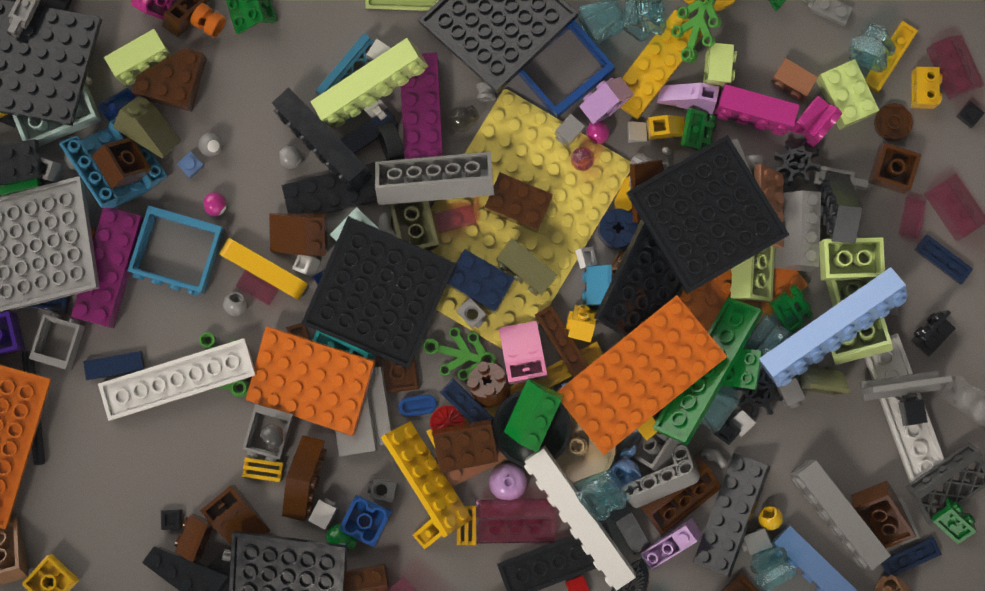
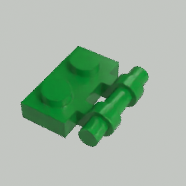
M693 108L687 109L681 146L697 151L701 150V145L703 148L713 143V131L716 130V116L709 115L708 121H706L707 113Z
M796 284L789 287L792 292L790 296L783 292L769 303L785 332L788 334L804 324L802 316L805 315L806 318L813 316L810 304L805 301L802 290L798 289ZM796 302L799 304L798 309L794 306Z

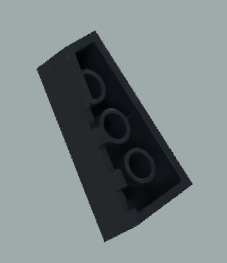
M154 546L142 562L179 591H222L230 580V575L197 561L191 562L175 552L158 546Z

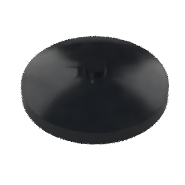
M520 390L507 397L496 411L493 420V436L497 447L507 459L515 464L524 466L526 464L524 462L525 458L535 451L518 444L504 432L522 392ZM561 402L540 446L541 448L545 445L555 460L566 449L571 435L570 417L567 409Z

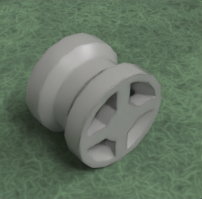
M485 82L476 85V89L479 91L477 101L487 102L496 99L493 89Z

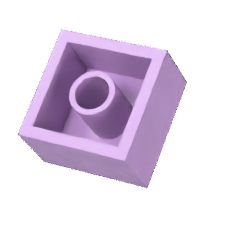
M612 77L607 81L604 80L596 86L597 90L594 93L590 92L583 98L584 102L579 107L592 124L609 118L633 97L634 93L621 77L616 79Z

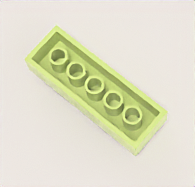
M406 38L310 102L321 121L333 128H338L344 125L345 121L350 117L358 116L365 107L375 105L379 98L390 95L396 87L407 84L413 76L422 74L425 68L429 66L418 47Z

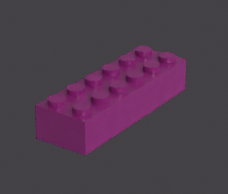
M421 53L429 67L425 68L422 74L413 76L407 84L401 86L404 159L443 156L437 53Z
M103 208L93 240L100 288L77 294L71 317L114 329L130 276V272H128L129 264L144 217L114 208Z

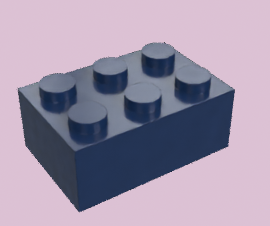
M464 249L454 267L447 286L496 313L515 278Z

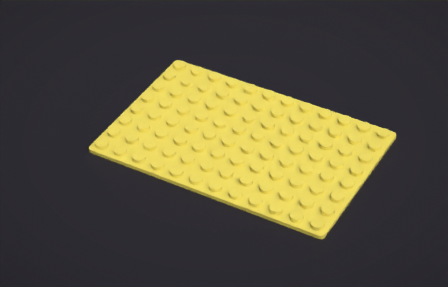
M508 89L502 91L464 154L491 152L493 185L501 172L553 194L538 233L486 212L485 205L489 196L436 200L431 208L439 246L431 250V252L457 263L462 252L466 249L502 270L498 266L497 257L509 240L513 238L557 274L555 281L542 296L539 294L537 296L533 295L528 290V285L524 282L520 284L515 280L496 313L476 303L486 314L484 318L486 321L479 328L475 326L473 329L456 312L469 298L446 285L436 310L467 329L476 332L479 336L501 349L502 343L499 328L537 321V325H539L535 314L551 305L577 261L575 250L585 248L630 172L629 160L601 144H596L583 133L569 147L566 144H560L555 138V130L563 122ZM577 150L578 157L574 162H571V155ZM508 270L507 272H505V273L511 275L512 277H513V275H514V274L511 273L509 270ZM470 310L467 313V317L470 320H474L478 317V312Z

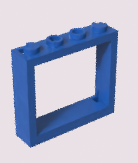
M575 20L548 46L570 29L603 67L556 107L524 69L518 74L555 118H559L615 70V66Z

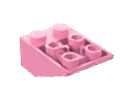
M537 321L499 328L509 385L526 382L527 379L533 381L547 378Z

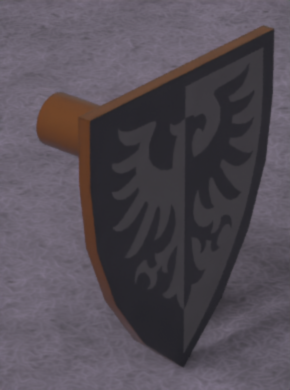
M640 558L631 564V567L636 572V578L617 591H647L649 571L643 558Z

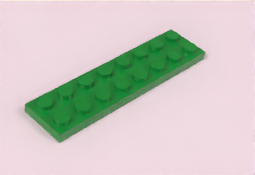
M730 297L727 298L708 331L709 335L727 357L663 408L652 427L656 432L685 445L689 444L763 314L762 309Z

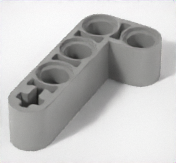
M678 445L673 449V465L624 486L622 490L623 495L632 507H641L698 482L700 474L695 459L687 446Z

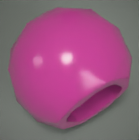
M603 121L595 124L590 123L586 129V135L596 144H603L609 138L610 129Z
M217 192L207 194L204 198L205 212L210 216H219L224 213L227 206L224 196Z

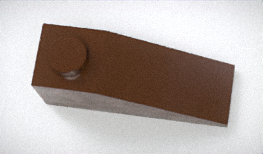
M178 0L164 12L162 27L178 37L191 25L190 19L195 9L201 3L207 4L210 0Z

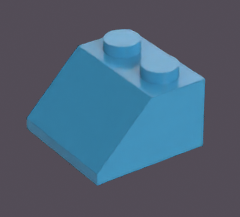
M612 265L588 266L586 271L582 272V283H586V291L582 290V302H585L586 306H600L612 281Z

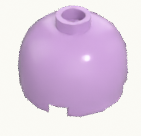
M505 462L492 470L489 476V487L496 498L502 501H513L524 494L527 488V477L520 466Z

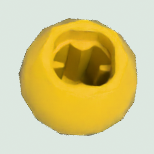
M767 506L759 512L758 520L760 525L766 530H776L782 525L783 514L777 507Z

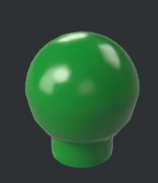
M341 524L331 526L326 533V542L348 545V549L353 551L358 539L339 531Z

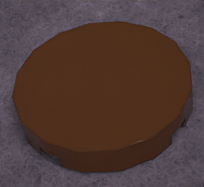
M887 104L879 109L875 115V130L885 140L899 141L912 130V114L901 104Z

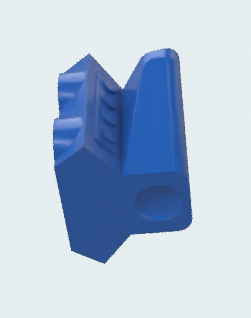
M355 495L339 531L375 547L391 516L392 510Z

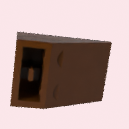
M236 485L229 486L200 510L212 527L230 545L233 531L267 534L271 530Z

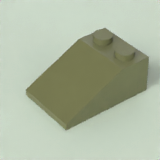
M139 95L120 109L113 126L114 129L161 158L166 156L181 141L156 106Z
M811 364L805 373L799 375L798 383L804 391L829 395L850 393L844 373L837 371V367L826 366L825 369L818 368V364Z

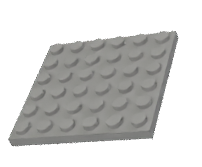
M80 176L0 197V313L100 288L85 186Z

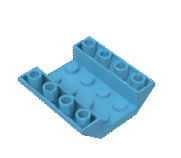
M116 119L111 120L106 129L81 140L76 135L59 143L101 208H116L146 194L167 178V174L153 153L137 143L152 170L139 181L113 189L110 188L92 155L104 144L129 138L113 128Z

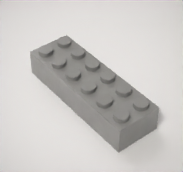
M491 152L375 162V190L378 205L494 195Z
M807 460L790 473L793 477L791 479L792 483L798 489L801 488L805 493L803 497L809 504H814L817 508L815 510L817 515L822 520L825 519L828 522V529L834 536L836 534L839 536L841 546L853 554L852 560L858 567L862 566L864 569L874 570L891 556L817 460Z

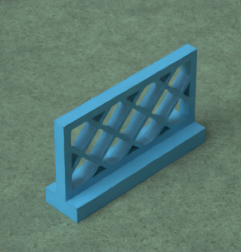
M364 33L316 89V94L321 95L339 83L344 76L353 74L355 62L364 61L365 66L367 64L366 61H370L366 58L365 50L370 45L372 46L374 42L368 35Z

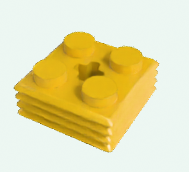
M50 554L22 582V585L28 591H70L79 581V578L53 554ZM48 578H53L54 585H48Z

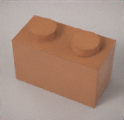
M785 58L770 82L774 83L773 85L777 89L789 92L792 98L803 101L818 77Z

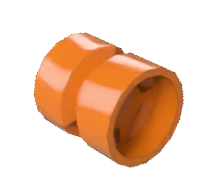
M201 3L193 12L190 23L198 29H204V33L215 38L224 28L226 17L217 11L213 12L211 7Z

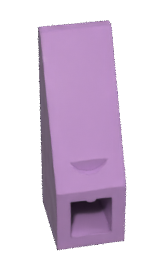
M705 83L665 85L659 92L657 103L684 109L693 108L713 115L719 86Z
M691 518L640 554L652 570L696 543L703 533Z

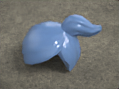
M633 445L631 448H624L620 453V460L612 464L607 472V480L610 486L623 494L622 490L626 484L641 478L638 465L631 460V457L636 453V445Z

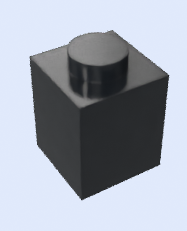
M916 396L904 398L905 402L898 403L903 426L928 422L923 399L917 400Z

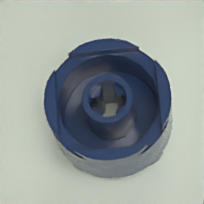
M613 209L606 212L598 225V236L608 248L620 250L629 245L638 224L633 222V215L629 211ZM616 225L622 229L619 233H616V230L613 229Z

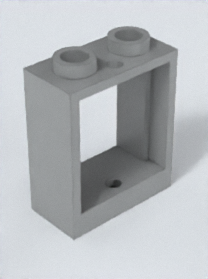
M50 313V316L43 314L29 359L65 370H72L85 326L79 325L80 321L69 318L68 321L62 320V316L55 313ZM52 322L75 328L66 361L42 354Z
M255 404L242 449L247 451V455L258 457V454L265 455V459L276 462L277 459H283L295 416ZM260 414L287 421L284 429L285 439L279 447L278 453L252 446Z

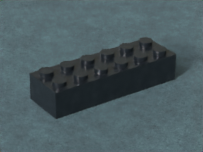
M289 87L272 102L275 107L274 113L278 116L279 120L284 125H287L290 131L297 138H300L310 151H313L322 164L325 163L329 171L335 177H338L348 190L352 188L357 192L372 178L366 165Z

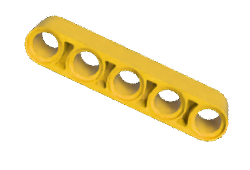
M230 238L227 239L219 252V255L297 300H300L309 285Z

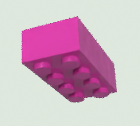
M725 84L718 95L713 115H716L721 120L728 121V119H731L739 125L746 126L749 124L757 130L765 131L767 129L775 135L783 136L794 127L799 105Z

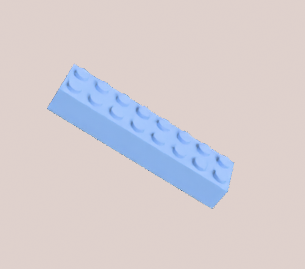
M890 267L759 358L764 370L777 387L789 384L792 381L791 378L797 374L805 373L811 364L819 363L824 359V355L838 350L841 346L840 344L846 340L854 339L862 329L870 328L876 319L887 316L890 313L889 310L895 306L900 307L908 298L906 284Z

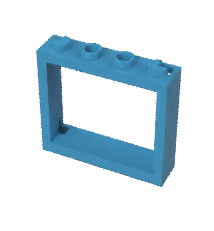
M148 205L128 272L133 273L132 277L144 280V277L150 278L151 283L162 286L163 282L170 284L169 288L180 291L181 288L188 290V294L198 296L199 293L205 294L225 229L218 225ZM156 217L215 234L199 286L140 269Z

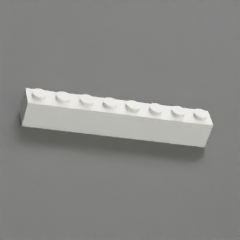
M544 445L539 449L538 453L534 452L525 458V469L530 475L533 474L536 477L537 481L535 482L539 489L546 491L549 503L553 507L556 506L558 508L561 520L564 523L568 522L571 527L570 532L574 538H579L583 543L581 547L584 552L593 557V564L596 569L603 571L606 583L610 587L613 586L617 591L635 579L636 572L547 447Z

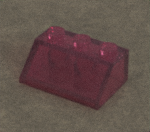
M962 35L950 36L933 43L926 49L933 66L940 67V73L942 74L941 84L949 100L984 86Z
M956 173L924 193L955 241L966 237L985 223L984 213Z

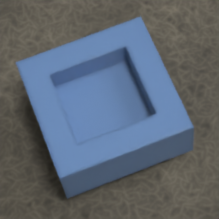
M191 151L177 163L190 179L204 167Z

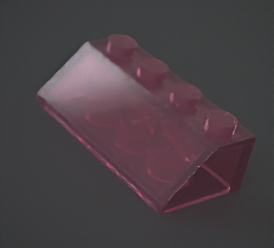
M546 498L476 500L477 544L554 542L555 509Z

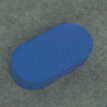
M428 394L407 397L400 401L398 409L406 417L430 414L435 411L437 401Z

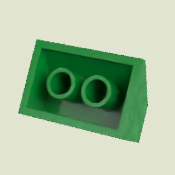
M527 379L504 432L518 444L538 453L563 398V394Z

